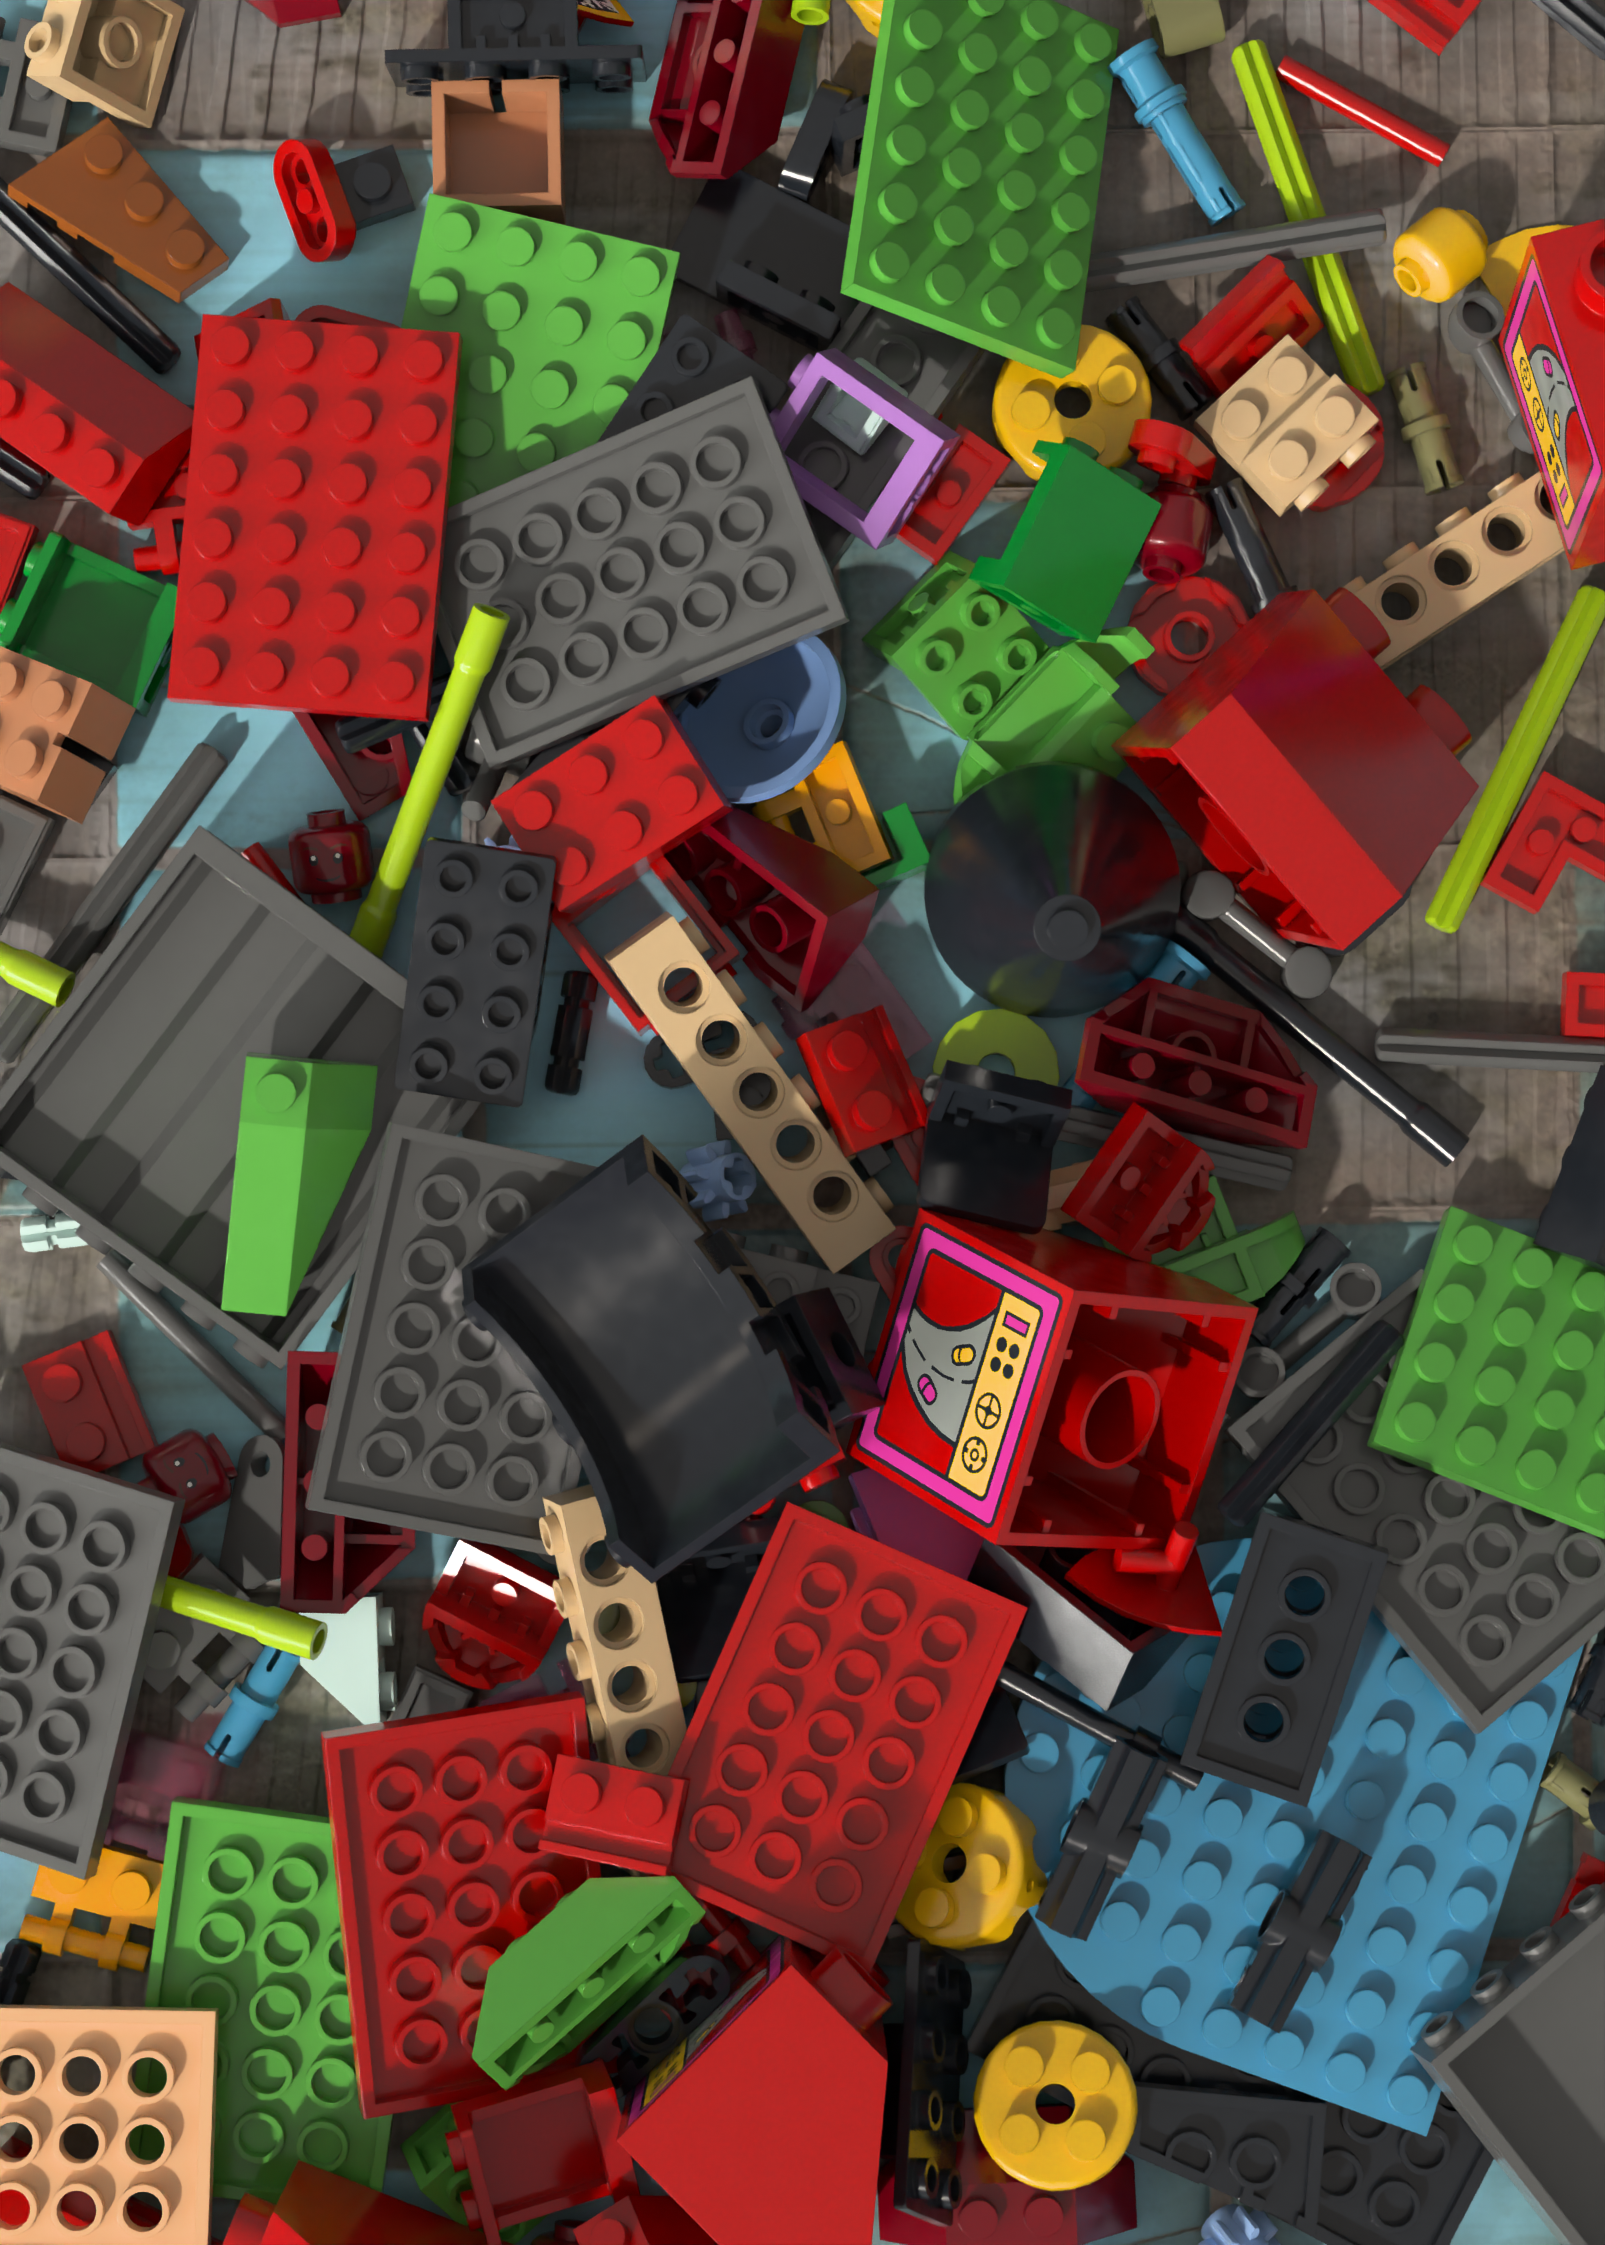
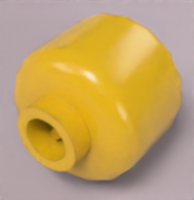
M1437 207L1429 211L1402 232L1395 240L1393 246V257L1396 265L1394 267V277L1398 285L1408 295L1412 297L1420 296L1430 302L1442 303L1452 298L1484 271L1487 263L1486 250L1488 247V238L1484 228L1472 214L1465 210Z

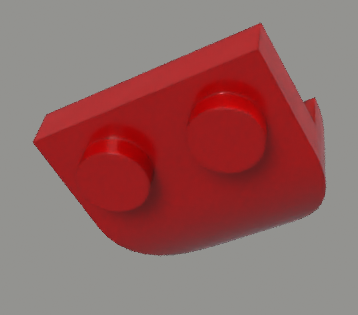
M1133 1102L1060 1209L1131 1258L1151 1262L1153 1254L1164 1251L1167 1248L1182 1251L1203 1230L1211 1216L1216 1201L1215 1196L1208 1190L1209 1171L1214 1170L1215 1166L1210 1156L1202 1148L1183 1137L1148 1110Z
M460 1538L423 1613L422 1628L423 1631L428 1630L430 1640L436 1649V1663L452 1678L479 1689L491 1690L499 1683L521 1679L523 1682L528 1679L540 1666L564 1621L557 1608L553 1593V1581L560 1579V1577L498 1545Z

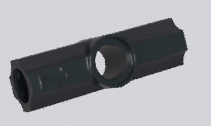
M1116 1735L1088 1799L1082 1797L1068 1825L1059 1851L1063 1852L1038 1902V1908L1035 1913L1036 1919L1062 1935L1087 1941L1115 1877L1121 1879L1135 1852L1144 1827L1140 1823L1149 1803L1155 1796L1162 1776L1165 1774L1168 1758L1136 1740Z
M1320 1829L1289 1888H1284L1278 1893L1265 1914L1256 1937L1259 1944L1249 1963L1244 1968L1239 1982L1231 1992L1232 1995L1227 2002L1228 2005L1280 2033L1312 1972L1316 1973L1322 1968L1333 1951L1343 1927V1921L1340 1918L1351 1897L1355 1894L1363 1874L1368 1869L1372 1859L1371 1856L1325 1830Z

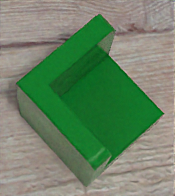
M906 802L883 812L882 820L879 821L894 860L861 873L862 876L880 890L925 871L930 857Z

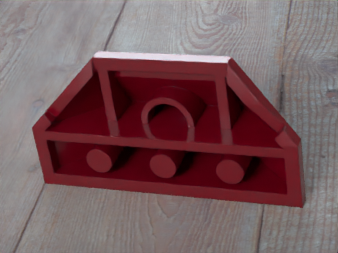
M677 0L648 120L658 146L667 160L665 163L670 174L676 178L729 179L777 142L805 24L799 23L791 17L792 0Z
M1151 977L1142 979L1086 1019L1074 1080L1075 1083L1104 1108L1125 1114L1130 1105L1135 1102L1171 1128L1236 1143L1294 1149L1307 1148L1318 1089L1317 1084L1307 1071L1302 1072L1290 1049L1262 1012Z
M288 1351L280 1608L294 1613L346 1614L416 1548V1530L308 1510L305 1507L338 1352Z
M1065 2103L1036 2105L1038 2115L1050 2124L1063 2123L1074 2112V2108ZM964 2108L965 2132L962 2140L957 2142L956 2169H958L961 2175L962 2198L959 2207L953 2210L952 2226H936L895 2209L893 2198L896 2159L888 2160L878 2170L880 2240L905 2245H1083L1137 2228L1134 2161L1126 2153H1124L1118 2164L1108 2174L1093 2183L1064 2191L1042 2190L1013 2178L995 2163L980 2139L974 2120V2108Z

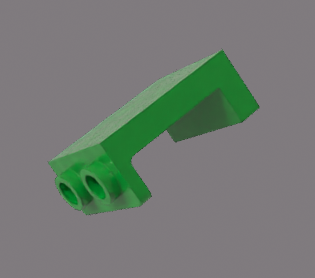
M1064 437L1062 443L1037 440L1032 453L1047 462L1013 535L1001 559L979 555L968 579L1057 634L1096 643L1162 504L1141 491L1144 482L1137 476L1117 467L1111 466L1107 469L1096 462L1099 452L1090 445L1071 437Z
M51 530L45 543L38 541L27 557L23 573L28 579L18 600L14 598L9 599L0 614V646L91 682L136 708L135 713L147 717L170 669L177 586L169 582L163 585L74 544L65 535Z

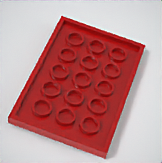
M203 314L167 698L171 702L429 722L463 338L460 333Z
M787 1501L667 1775L689 1780L677 1845L674 1846L671 1860L672 1870L670 1876H675L691 1895L820 1953L828 1955L836 1946H839L870 1974L1028 1608ZM643 1872V1873H645V1874H647V1875H649V1876H651V1877H652V1876H661V1875H656V1874H652V1873Z
M579 1691L321 1732L359 2109L364 2119L466 2101L504 2089L478 2066L472 2058L488 1969L505 1953L507 1947L515 1939L527 1934L553 1911L563 1896L579 1888L589 1878H601L600 1862L538 1849L539 1841L543 1838L546 1823L544 1817L557 1754L590 1759L585 1699ZM603 2022L595 2031H597L605 2022ZM595 2031L569 2054L538 2072L524 2075L517 2085L575 2068L576 2055L579 2048ZM618 2055L612 2061L604 2062L608 2074L618 2072L616 2064Z

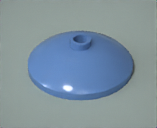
M813 636L718 676L722 681L711 697L699 709L690 704L678 718V721L730 803L763 801L780 795L800 783L813 772L828 754L837 738L844 719L847 698L844 674L832 651L817 636Z

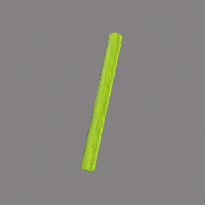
M1257 39L1237 46L1233 50L1231 60L1289 222L1326 216L1265 43ZM1340 253L1302 258L1346 384L1355 387L1367 397L1376 394L1384 387L1385 380Z
M1583 585L1573 599L1425 915V921L1435 929L1452 934L1459 929L1605 618V591L1597 587Z

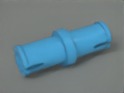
M265 1645L244 1682H236L229 1693L232 1702L210 1740H207L204 1745V1749L211 1756H215L219 1751L222 1753L218 1759L220 1762L239 1768L243 1761L242 1758L264 1721H272L280 1707L276 1701L300 1663V1656Z

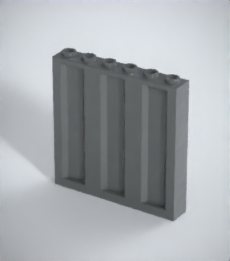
M199 825L0 1089V1178L7 1171L27 1186L22 1195L38 1209L52 1217L55 1216L58 1210H61L79 1223L80 1226L75 1231L76 1235L95 1250L107 1255L111 1248L129 1259L133 1264L128 1269V1272L151 1290L159 1293L166 1286L183 1298L185 1302L180 1309L196 1323L212 1331L216 1324H219L238 1339L233 1344V1348L250 1362L260 1368H264L270 1361L282 1370L287 1363L288 1351L297 1350L357 1269L388 1122L457 1136L482 1102L397 1089L394 1081L408 979L202 825ZM247 1052L378 1065L371 1132L287 1315L276 1316L221 1310Z

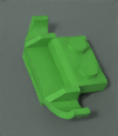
M1127 626L1103 629L1096 643L1074 638L1060 646L1053 645L966 736L969 741L958 763L954 781V806L980 783L983 785L999 775L1015 770L1016 766L1043 761L1078 763L1096 768L1116 778L1127 765L1111 745L1137 722L1111 696L1120 687L1115 679L1134 662L1140 659H1147L1155 651V648L1135 627Z
M1209 1175L1208 1190L1215 1196L1216 1201L1211 1216L1203 1230L1182 1251L1167 1248L1164 1251L1153 1254L1152 1261L1149 1263L1207 1281L1249 1303L1264 1297L1265 1293L1285 1276L1305 1245V1238L1294 1210L1252 1230L1245 1229L1237 1232L1215 1175ZM1100 1237L1104 1248L1126 1255Z

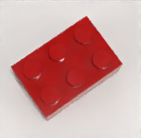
M656 695L651 696L491 800L492 805L521 851L551 855L556 858L557 866L552 901L559 912L574 913L734 810L666 700Z

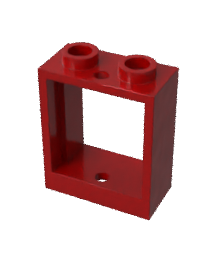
M664 855L574 913L559 912L556 905H554L552 919L556 929L640 1036L650 1029L657 1036H659V1033L577 929V926L651 869L716 952L714 956L706 961L715 975L726 969L734 979L738 973L732 965L741 959L739 951ZM694 971L665 993L668 1000L682 1002L694 994L697 987V978Z

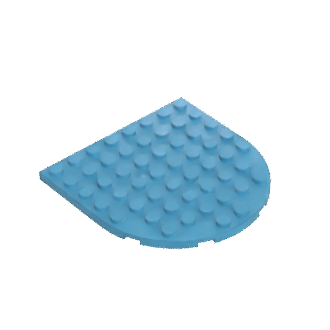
M1252 1538L1217 1541L1196 1546L1221 1629H1223ZM1301 1576L1293 1579L1288 1584L1285 1594L1293 1606L1299 1609H1311L1321 1602L1324 1596V1589L1316 1579ZM1371 1610L1307 1808L1204 1773L1194 1792L1162 1776L1155 1796L1149 1803L1140 1823L1144 1827L1135 1852L1121 1879L1115 1877L1087 1941L1062 1935L1036 1919L1035 1913L1038 1904L1030 1907L1028 1911L1045 1942L1065 1969L1093 1997L1113 2013L1148 2035L1183 2050L1427 2137L1441 2089L1413 2055L1410 2048L1422 2039L1421 2031L1431 2019L1446 2011L1453 2012L1472 1996L1470 1989L1477 1981L1584 1645L1481 1733L1474 1734ZM1190 1634L1144 1689L1107 1712L1094 1701L1085 1697L1075 1685L1043 1660H1040L1032 1675L1133 1730H1136L1140 1725L1162 1737L1161 1745L1182 1756L1220 1636ZM1281 1639L1273 1642L1267 1648L1265 1657L1268 1663L1276 1670L1290 1671L1300 1665L1304 1654L1295 1642ZM1021 1699L1015 1714L1028 1742L1030 1751L1027 1755L1004 1764L1003 1791L1004 1795L1027 1815L1035 1825L1037 1834L1033 1838L1034 1859L1037 1866L1045 1873L1049 1883V1878L1054 1873L1063 1852L1059 1851L1073 1814L1082 1797L1088 1799L1111 1747ZM1257 1703L1247 1710L1245 1719L1247 1724L1256 1732L1270 1733L1281 1725L1283 1716L1274 1705ZM1322 1829L1371 1856L1372 1859L1368 1869L1361 1878L1355 1894L1351 1897L1340 1918L1343 1921V1927L1333 1951L1322 1968L1316 1973H1311L1280 2033H1277L1228 2005L1227 2002L1232 1995L1231 1992L1239 1982L1244 1968L1249 1963L1259 1944L1256 1937L1265 1914L1278 1893L1284 1888H1289L1318 1831Z

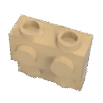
M48 0L42 22L37 23L31 28L25 40V53L31 58L26 76L72 102H90L134 128H151L185 9L171 0Z
M1287 334L1195 420L1193 427L1274 512L1281 517L1294 504L1303 512L1316 501L1330 486L1323 477L1340 461L1349 469L1376 443V440L1370 433L1379 419L1336 374L1330 378Z

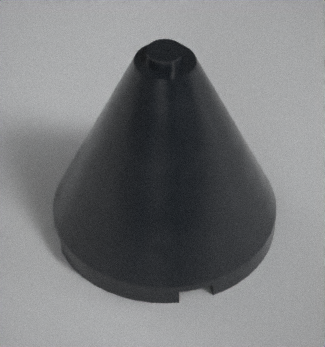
M1064 761L1028 763L1016 766L1015 770L999 775L983 785L981 783L977 785L953 807L944 819L932 842L929 851L930 857L925 867L924 903L926 916L936 947L946 964L978 996L998 1007L1027 1016L1048 1018L1075 1016L1107 1005L1144 979L1157 964L1170 941L1178 917L1181 891L1179 866L1173 845L1161 821L1142 797L1128 785L1108 773L1078 763Z

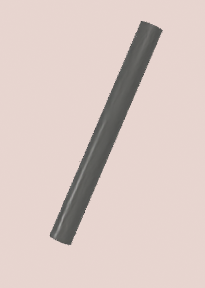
M115 1249L110 1251L96 1267L265 1435L274 1436L283 1442L285 1440L286 1418L164 1297L133 1277L128 1272L131 1265Z

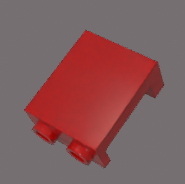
M603 2059L522 2083L508 2090H499L450 2105L457 2130L444 2133L454 2172L467 2169L471 2189L459 2192L470 2231L483 2229L487 2245H502L498 2231L508 2226L611 2195L614 2204L627 2195H640L631 2155L616 2141L621 2113L615 2088Z

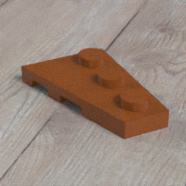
M108 117L8 184V197L26 208L32 205L57 221L59 229L75 239H78L80 236L112 255L114 258L113 263L177 303H181L228 270L229 257Z

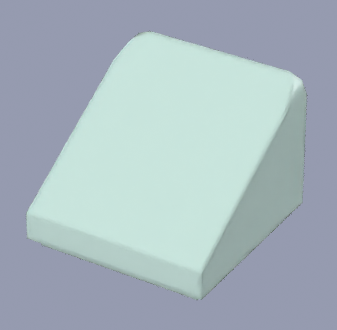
M856 358L854 360L906 398L908 397L906 390L863 358ZM831 383L811 417L861 456L867 452L889 423L834 383Z

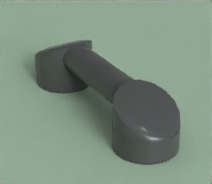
M1470 292L1461 298L1449 315V338L1453 346L1461 353L1472 355L1511 421L1507 428V433L1512 444L1521 451L1534 454L1505 361L1492 340L1503 327L1505 320L1503 307L1494 296L1487 292Z
M1204 869L1195 872L1185 881L1180 892V901L1193 915L1203 919L1205 922H1211L1220 918L1281 966L1280 982L1289 995L1299 1000H1311L1320 996L1328 989L1332 981L1333 968L1326 953L1317 947L1306 946L1298 948L1288 939L1283 938L1274 928L1234 898V886L1224 873L1217 870Z
M1363 1263L1343 1265L1334 1273L1331 1279L1330 1300L1272 1350L1266 1347L1247 1349L1235 1381L1240 1392L1250 1399L1261 1401L1286 1380L1285 1372L1345 1319L1358 1320L1380 1302L1382 1293L1381 1280L1376 1271Z

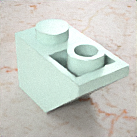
M383 1592L367 1593L346 1614L299 1613L300 1615L325 1622L328 1627L326 1642L321 1654L315 1660L300 1656V1665L364 1725L386 1722L387 1711H396L397 1677L396 1672H385L384 1646H394L395 1614L393 1607H383Z

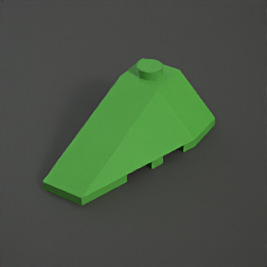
M247 1052L221 1310L276 1316L287 1315L371 1132L378 1065Z

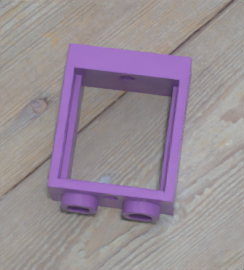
M833 348L817 352L815 357L807 354L797 365L788 381V387L794 391L781 411L775 408L769 413L784 452L828 380L914 439L913 444L869 513L786 456L802 498L877 550L894 542L961 435L838 349Z

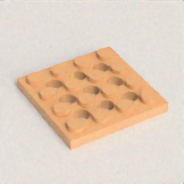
M0 2005V2129L6 2123L17 2122L28 2128L33 2139L30 2153L22 2158L9 2157L0 2148V2192L10 2189L17 2190L26 2196L30 2204V2214L25 2223L9 2225L0 2219V2245H211L219 2008ZM20 2055L32 2063L35 2069V2080L30 2089L14 2091L4 2084L1 2078V2066L6 2057ZM86 2056L98 2064L101 2071V2081L96 2090L79 2092L71 2087L66 2077V2069L72 2058ZM151 2057L164 2065L167 2072V2082L163 2090L150 2094L140 2091L135 2086L132 2080V2068L137 2060ZM83 2123L94 2129L98 2136L99 2146L93 2157L77 2159L68 2153L64 2145V2134L68 2126ZM148 2124L160 2130L164 2137L165 2147L159 2158L143 2160L132 2152L129 2137L133 2128ZM71 2191H83L89 2194L96 2205L94 2221L86 2226L70 2224L64 2218L61 2210V2203L65 2194ZM137 2192H149L155 2195L162 2205V2218L160 2222L152 2227H141L133 2223L127 2213V2203L131 2195Z

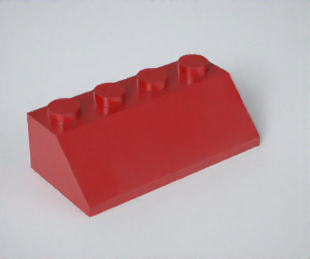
M10 282L0 287V438L109 515L139 527L191 447L194 410Z

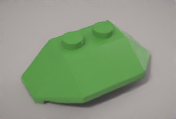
M675 1876L589 1878L579 1888L563 1896L553 1911L527 1934L515 1939L507 1947L505 1953L489 1967L472 2058L502 2088L508 2090L517 2085L524 2075L538 2072L569 2054L674 1957L687 1939L690 1928L701 1920L706 1911Z

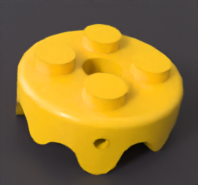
M1081 324L1076 369L1062 379L1012 359H1006L995 383L993 394L992 428L994 437L1000 448H1004L1020 465L1025 474L1035 481H1039L1047 462L1032 453L1037 440L1062 443L1064 437L1075 438L1090 445L1099 452L1096 462L1107 469L1111 466L1120 468L1135 455L1128 449V442L1135 420L1151 418L1152 395L1149 378L1141 361L1126 343L1110 332L1091 325ZM1064 388H1079L1089 397L1091 408L1086 415L1080 418H1067L1060 414L1055 406L1054 398L1056 394Z
M959 1782L952 1785L896 1912L895 1918L914 1937L924 1938L931 1945L965 1951V1948L996 1944L1006 1940L1012 1934L1013 1928L1022 1914L1030 1907L1038 1904L1048 1883L1045 1873L1037 1866L1034 1859L1033 1838L1037 1831L1033 1822L1002 1792L969 1783ZM960 1847L966 1856V1869L957 1881L950 1883L944 1874V1860L952 1849Z
M1063 2020L1039 2021L1020 2027L1003 2038L986 2057L977 2075L973 2095L974 2120L980 2139L989 2155L1002 2170L1013 2178L1042 2190H1071L1088 2185L1104 2177L1123 2157L1134 2135L1137 2123V2090L1130 2068L1119 2051L1101 2034L1081 2024ZM1051 2085L1065 2087L1071 2092L1075 2100V2109L1072 2116L1060 2124H1050L1044 2121L1036 2110V2100L1039 2093Z

